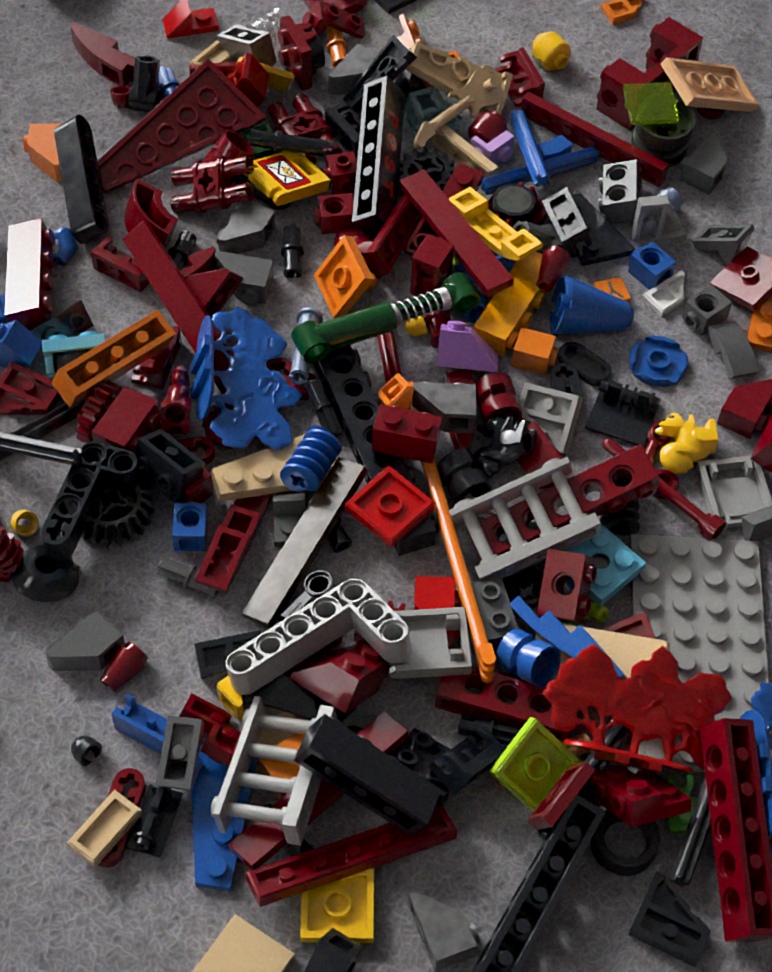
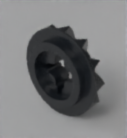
M526 568L504 578L503 582L510 603L518 595L520 596L521 590L519 588L526 589L533 583L532 595L534 596L527 595L522 599L537 613L543 573L533 568Z

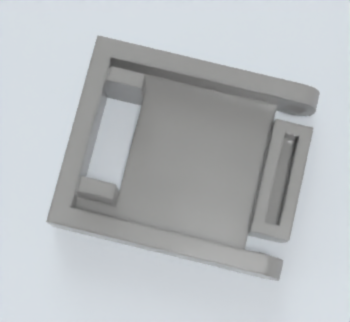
M752 455L697 462L696 471L708 512L723 518L727 522L726 528L742 527V516L772 505V498L762 467L750 459ZM742 468L745 476L716 480L718 471Z
M465 607L394 611L408 626L412 653L402 663H389L391 666L389 668L391 678L402 679L471 674L472 663ZM459 630L461 649H450L449 655L446 631Z

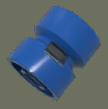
M513 629L502 638L497 649L496 661L502 669L515 676H519L536 687H544L558 672L561 654L559 649L541 639L536 640L533 635L521 629Z

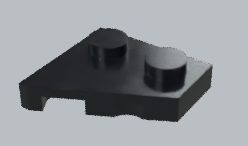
M656 871L628 935L696 967L711 930L700 917L695 916L691 912L690 906L681 895L677 897L664 882L666 878Z

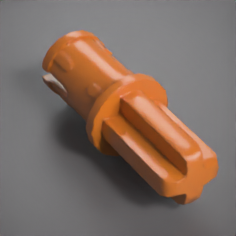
M330 27L326 30L328 39L327 51L331 54L332 66L335 69L346 57L348 45L343 38V33Z

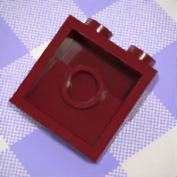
M611 765L605 770L593 773V781L590 786L592 798L631 828L691 812V798L653 771L641 770L634 774L623 765Z

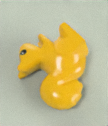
M671 413L665 421L659 423L660 427L655 430L656 434L675 439V442L667 444L660 451L662 466L673 474L687 473L689 469L693 468V462L702 461L710 454H713L719 440L715 419H709L705 427H697L693 414H690L688 421L684 422L680 414Z

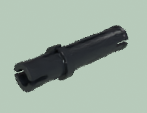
M250 129L249 135L251 137L261 139L249 138V147L273 149L275 153H280L281 150L322 157L333 155L334 153L332 150L322 149L323 147L334 149V140L282 134L280 130H276L274 133Z

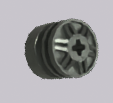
M658 94L647 98L639 107L630 144L668 163V168L678 165L687 153L696 121L694 110L691 106H686L684 101L677 96Z

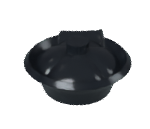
M37 545L23 552L20 566L17 567L15 572L10 574L14 587L24 596L40 602H55L67 598L75 591L79 582L78 571L80 566L75 564L72 556L65 561H52L46 556L44 545Z

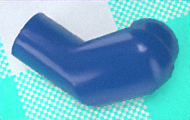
M61 227L54 232L55 239H58L57 244H60L61 247L54 255L55 263L65 266L77 251L78 246L71 230L67 227Z

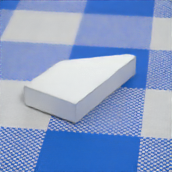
M683 270L679 271L642 295V300L660 317L683 304L685 272Z

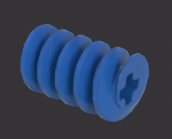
M311 425L303 440L300 441L280 471V478L283 484L295 492L316 490L324 479L325 473L330 470L331 464L337 459L336 456L342 451L340 441L326 428Z

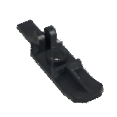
M281 675L253 692V696H260L262 698L264 706L279 709L293 714L296 718L302 717L310 721L312 718H316L318 710L314 706L315 704L334 707L289 677ZM334 707L337 720L346 728L363 730L377 718V716L358 710L357 707L347 713Z

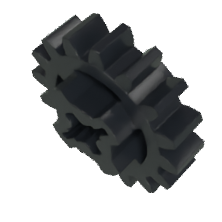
M427 147L423 148V152L413 149L412 155L404 153L403 160H400L399 180L425 170L438 187L443 190L455 170L454 160H447V153L438 155V149L436 148L432 152H428Z

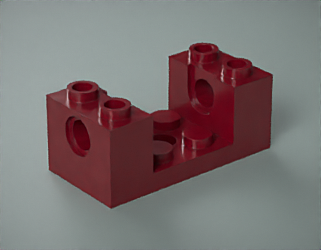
M670 17L661 24H656L650 32L651 46L646 53L647 61L645 68L647 70L645 73L621 58L617 59L613 64L607 65L601 72L600 90L597 93L598 102L596 110L630 131L635 127L640 105L647 98L658 94L672 95L677 91L661 66L665 58L698 61L703 37Z

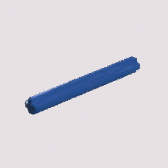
M522 109L519 111L513 110L510 121L533 183L537 187L540 185L546 186L549 183V174L526 114Z
M590 146L544 160V164L549 176L597 162L599 151L594 146ZM524 166L484 178L481 189L486 195L495 193L501 186L518 184L520 181L526 184L533 182L528 167Z

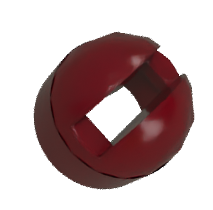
M116 86L110 90L111 100L117 108H120V105L123 104L124 108L128 107V96L131 87Z

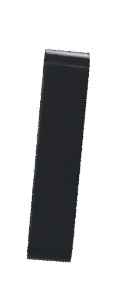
M76 115L54 129V136L70 230L76 241L84 245L107 233L109 223L92 129L82 115Z

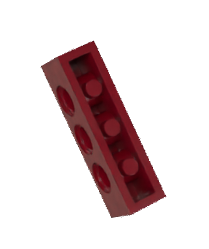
M473 665L471 674L442 676L436 693L435 708L459 715L465 713L489 720L497 718V723L522 728L527 720L532 717L536 718L560 742L566 740L569 734V730L561 731L556 729L551 721L552 704L543 695L546 687H536L525 680L507 677L504 673L497 670L494 671V680L490 683H485L480 678L478 668ZM477 688L481 693L473 694L467 689ZM508 697L511 698L514 702L504 703L500 700V698ZM533 707H542L547 712H536L533 710Z

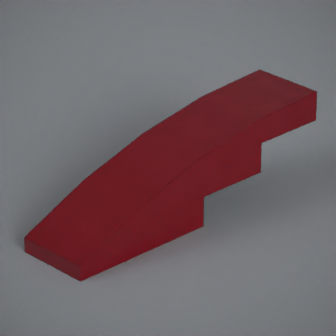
M272 494L235 499L234 504L230 505L222 525H219L195 579L196 583L225 593L228 591L252 545L272 499Z

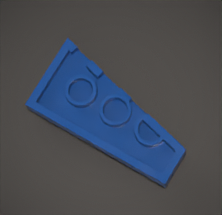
M200 749L199 757L203 760V766L192 788L196 887L231 892L238 857L230 851L229 843L244 831L246 819L232 817L226 834L219 833L215 819L211 816V804L214 797L220 794L229 766L213 761L208 755L202 753ZM252 758L247 773L256 774L258 758ZM242 787L237 803L249 805L253 788Z

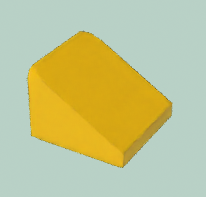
M228 675L217 683L218 700L237 720H241L244 715L242 695L233 690Z

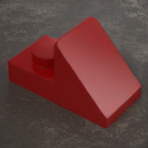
M181 0L162 19L167 39L219 31L214 8L191 11L188 0Z

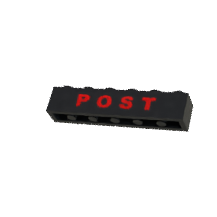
M388 76L364 84L352 223L370 239L376 238L396 206L398 197L405 93Z

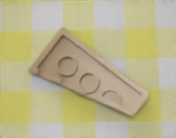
M418 42L411 47V51L417 58L406 70L447 94L455 89L464 87L472 74L479 68L485 67L500 81L499 86L503 92V100L492 107L481 108L479 113L495 111L502 114L513 77L512 73L506 71L499 73L494 71V67L485 64L478 66L470 63L469 59L463 57L457 59L449 56L448 52Z

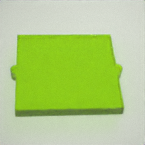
M671 82L623 85L626 100L624 107L628 109L631 125L679 122L680 119L676 107L678 100L674 98Z

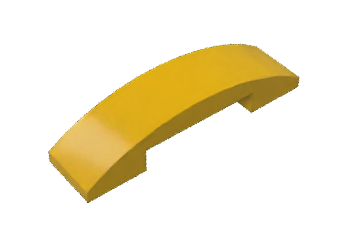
M468 187L448 198L488 248L496 254L510 260L520 261L543 247L542 242L523 228L517 232L488 209V200L473 188Z

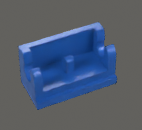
M127 694L125 696L126 705L124 709L116 707L112 712L114 728L161 754L167 719L136 703V698Z

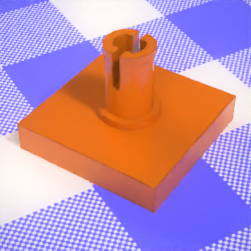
M347 235L342 237L314 274L333 318L346 315L365 290L370 292L372 290L371 287L376 285V276L370 272L354 237Z

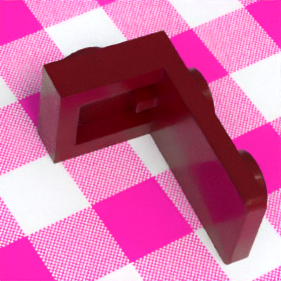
M318 0L314 7L305 13L302 19V23H310L318 35L327 26H330L356 38L365 37L364 22L361 17L322 0Z

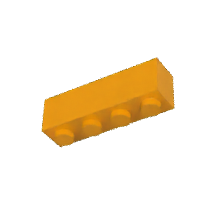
M535 251L515 263L509 272L514 278V285L496 293L473 326V329L502 357L508 349L514 350L521 327L526 329L529 327L533 318V310L535 308L539 310L545 301L546 291L536 286L542 254Z

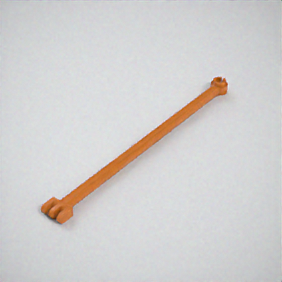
M413 381L408 382L413 388ZM411 398L408 410L419 412L412 406ZM435 459L433 464L420 461L431 499L436 502L434 510L462 607H465L466 621L477 655V667L480 678L483 682L490 683L494 680L496 657L492 643H489L453 520L449 513L448 503Z

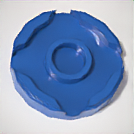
M649 336L644 341H638L633 345L629 353V368L633 375L641 382L654 387H667L683 379L688 368V355L680 349V344L675 340L664 336Z

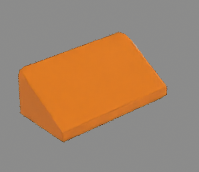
M398 373L377 394L385 405L398 406L408 410L414 389Z

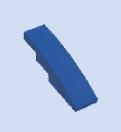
M519 595L509 603L531 628L568 658H576L580 651L591 644L596 645L606 653L581 625L570 633L550 610L539 618ZM612 660L615 666V671L617 672L619 678L624 680L628 679V677Z

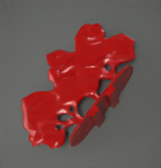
M591 644L580 651L576 658L568 659L561 665L558 678L548 682L546 690L543 691V695L552 704L551 721L556 729L568 731L582 723L590 730L594 737L590 742L566 739L563 741V744L595 752L593 759L621 763L625 764L626 767L661 772L662 768L686 773H694V771L689 766L672 762L673 756L683 750L690 754L697 766L705 769L700 728L715 722V715L724 711L732 697L726 688V681L717 674L699 672L694 678H690L682 683L678 678V661L663 645L652 653L649 661L641 660L633 665L631 677L624 680L619 678L611 658L599 647ZM588 706L596 707L599 712V727L596 726V720H590L587 710ZM578 710H582V713L584 715L583 720L577 718L576 714ZM612 716V721L605 725V717ZM614 725H624L630 728L633 736L629 752L607 747L605 744V731ZM681 734V743L674 745L676 735ZM655 738L661 739L665 753L663 760L638 754L640 742Z

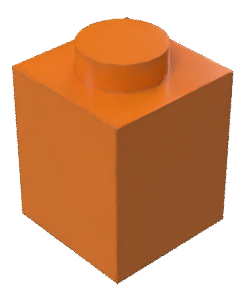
M521 327L513 350L511 366L546 375L548 367H554L558 357L559 349L554 348L556 336Z

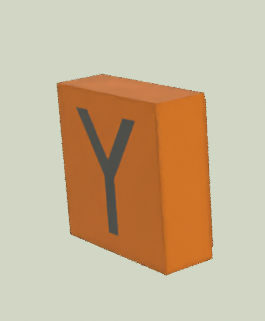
M622 277L594 282L593 287L630 303L631 297Z

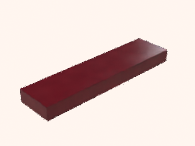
M405 193L399 199L366 252L379 277L388 275L423 217Z

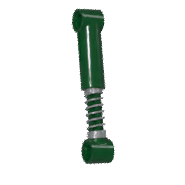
M454 273L442 282L440 288L434 289L432 293L428 291L425 295L419 294L418 298L413 296L410 300L397 301L396 305L384 302L319 324L316 321H305L294 328L291 338L306 363H317L326 358L331 351L397 329V326L403 324V321L406 320L409 323L411 318L415 320L418 319V316L424 318L426 313L432 315L433 311L439 313L440 310L442 312L453 310L456 314H466L479 304L480 296L465 273Z

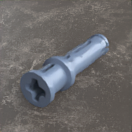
M313 307L302 308L297 313L296 321L298 325L309 321V316H312L311 321H316L318 324L323 322L322 313ZM295 346L289 379L291 382L301 385L308 381L310 363L301 360L302 356Z

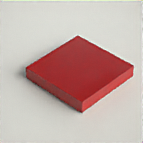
M388 465L345 503V510L392 548L435 509L436 502Z

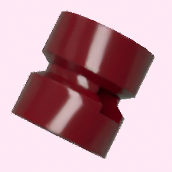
M225 130L216 142L217 148H212L203 159V162L216 160L220 156L228 159L244 157L245 155L252 157L254 149L249 147L248 141L238 133ZM232 176V178H231V183H232V181L235 179L236 176Z
M501 372L491 373L483 376L475 383L476 400L478 406H480L484 423L499 414L504 415L505 418L512 416L513 423L521 420L522 410L518 398L515 396V389L509 375Z

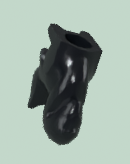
M499 414L490 418L484 424L477 426V430L484 437L492 438L491 446L481 447L473 454L479 464V469L484 472L487 478H491L494 474L498 473L500 466L510 465L523 456L533 454L537 430L528 429L527 420H522L520 423L515 421L513 423L512 416L505 418L504 415Z

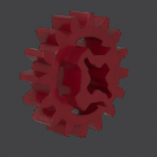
M110 380L107 382L103 381L100 388L96 387L94 393L90 392L85 397L82 409L77 414V422L80 424L75 432L78 433L76 438L85 444L93 442L92 430L121 392L122 386Z

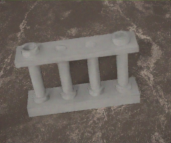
M568 457L551 459L542 466L543 468L473 500L471 498L461 500L455 504L453 509L449 510L455 526L465 522L482 559L480 565L475 567L480 581L499 577L504 579L545 560L548 549L565 551L602 534L601 523L596 513L587 515L582 512L565 478L566 475L573 473ZM551 482L554 483L571 517L570 524L559 529L553 527L536 492V489ZM523 495L541 531L540 537L530 542L523 541L506 505L507 502ZM492 509L495 510L512 546L509 552L500 556L493 554L477 519V516Z
M254 696L250 709H246L244 712L243 730L220 794L214 797L211 804V816L215 819L219 833L226 834L232 817L279 824V827L284 831L287 844L301 846L322 779L300 764L297 777L293 776L292 779L247 772L253 757L298 764L293 761L298 749L258 744L263 728L306 734L308 728L323 714L337 719L334 707L320 705L317 717L307 721L266 715L262 698ZM242 787L287 793L290 796L288 806L283 807L282 810L237 803Z

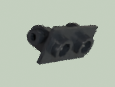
M79 300L31 331L42 341L49 340L50 336L59 334L66 335L67 338L76 337L94 325L82 300Z
M150 784L141 806L142 816L135 822L126 849L160 858L183 793L174 791L171 788Z

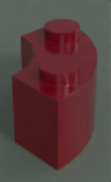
M136 179L124 212L125 227L129 233L141 221L148 222L166 249L172 238L178 218L170 214L163 206L161 200L163 191Z

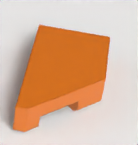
M613 0L602 3L601 10L611 24L615 25L635 19L644 0Z

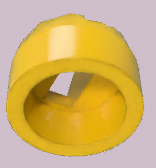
M418 316L417 320L411 318L409 323L405 321V327L409 334L413 336L428 334L423 317Z
M18 510L12 515L10 526L15 533L28 537L37 531L39 520L37 515L31 511ZM19 520H29L28 526L19 524Z

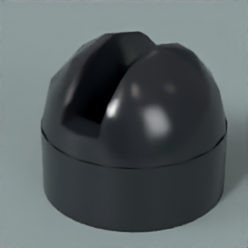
M88 735L79 736L71 744L72 756L82 766H87L92 762L84 759V755L88 751L92 750L95 758L102 751V745Z

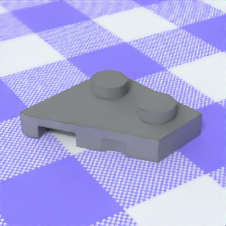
M524 382L519 400L523 414L522 417L530 423L536 422L560 453L567 454L583 397Z

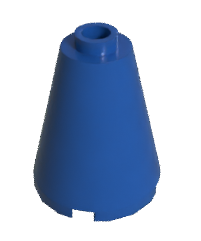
M570 276L560 277L556 284L551 301L555 302L554 312L550 311L551 333L563 335L621 332L627 326L630 327L632 325L634 310L630 308L629 302Z

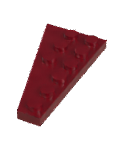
M208 58L97 161L102 189L108 193L136 181V179L145 177L216 144L225 130L240 133L266 121L267 117Z

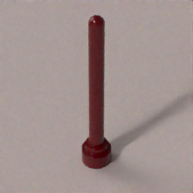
M605 439L602 443V447L613 457L626 451L612 439ZM659 477L660 487L656 491L695 521L703 537L708 541H712V539H716L722 533L727 522L717 514H705Z

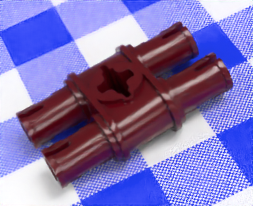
M301 94L304 102L299 95L292 101V105L298 114L289 116L283 103L280 101H276L279 110L274 102L267 108L268 114L276 124L275 131L280 130L282 134L334 140L333 129L326 124L323 119V113L313 107L306 94ZM336 142L334 149L324 147L322 148L332 150L334 152L333 154L342 153V150L338 147ZM303 154L314 165L316 164L317 159L314 155Z
M245 155L244 157L228 159L220 156L216 160L206 162L199 160L193 166L173 169L171 174H177V176H171L173 185L180 187L193 184V192L172 196L170 201H177V203H170L172 211L175 214L192 210L205 213L210 209H227L232 203L252 201L254 196L248 194L254 193V190L249 182L231 186L232 176L253 173L254 168H248L254 166L252 157Z

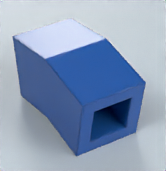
M561 134L553 140L539 143L537 146L544 161L572 152L573 144Z

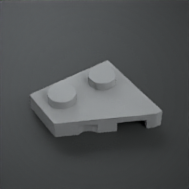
M667 195L638 198L631 232L633 242L687 238L685 229Z

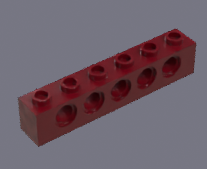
M641 444L567 479L582 512L587 515L595 512L597 517L607 512L616 513L625 508L628 502L636 498L645 499L653 495L656 489L660 487L659 476ZM622 477L631 480L630 484L625 487H619L614 483ZM555 485L538 493L553 527L559 529L570 524L571 517L569 514L559 515L556 513L558 508L563 506L564 503ZM592 491L602 494L600 499L596 501H589L585 497ZM526 499L508 508L523 541L530 542L540 537L541 531L539 528L530 529L527 527L529 522L535 518ZM497 514L479 522L493 554L500 556L510 551L512 547L510 542H499L500 536L505 534V531ZM467 529V532H468V534H469V536H470V539H471V541H472V543H473V545H474V547H475V549H476V551H477V553H478V550H477V548H476V546H475V544H474V542H473V540H472V537H471V535H470V533H469V531H468V529Z
M722 718L701 727L700 734L725 942H758L772 938V862L753 720Z

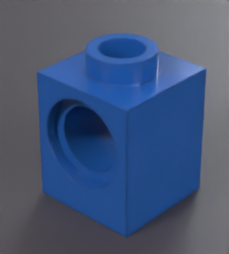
M651 241L644 247H638L632 252L629 258L628 272L648 290H651L673 276L676 261Z
M193 501L174 503L172 529L174 551H206L208 530L207 504ZM195 524L192 527H187L186 525Z

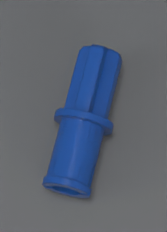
M160 67V90L162 96L166 98L180 83L176 81L170 67Z

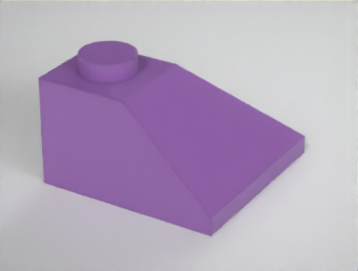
M448 321L447 325L441 324L436 366L497 372L499 354L472 327H466V323L461 321Z

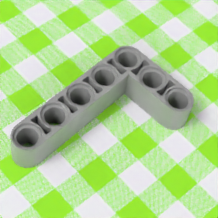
M356 578L346 580L233 651L226 659V668L231 686L239 694H251L353 628L384 660L393 664L402 663L412 653L408 626L364 581Z

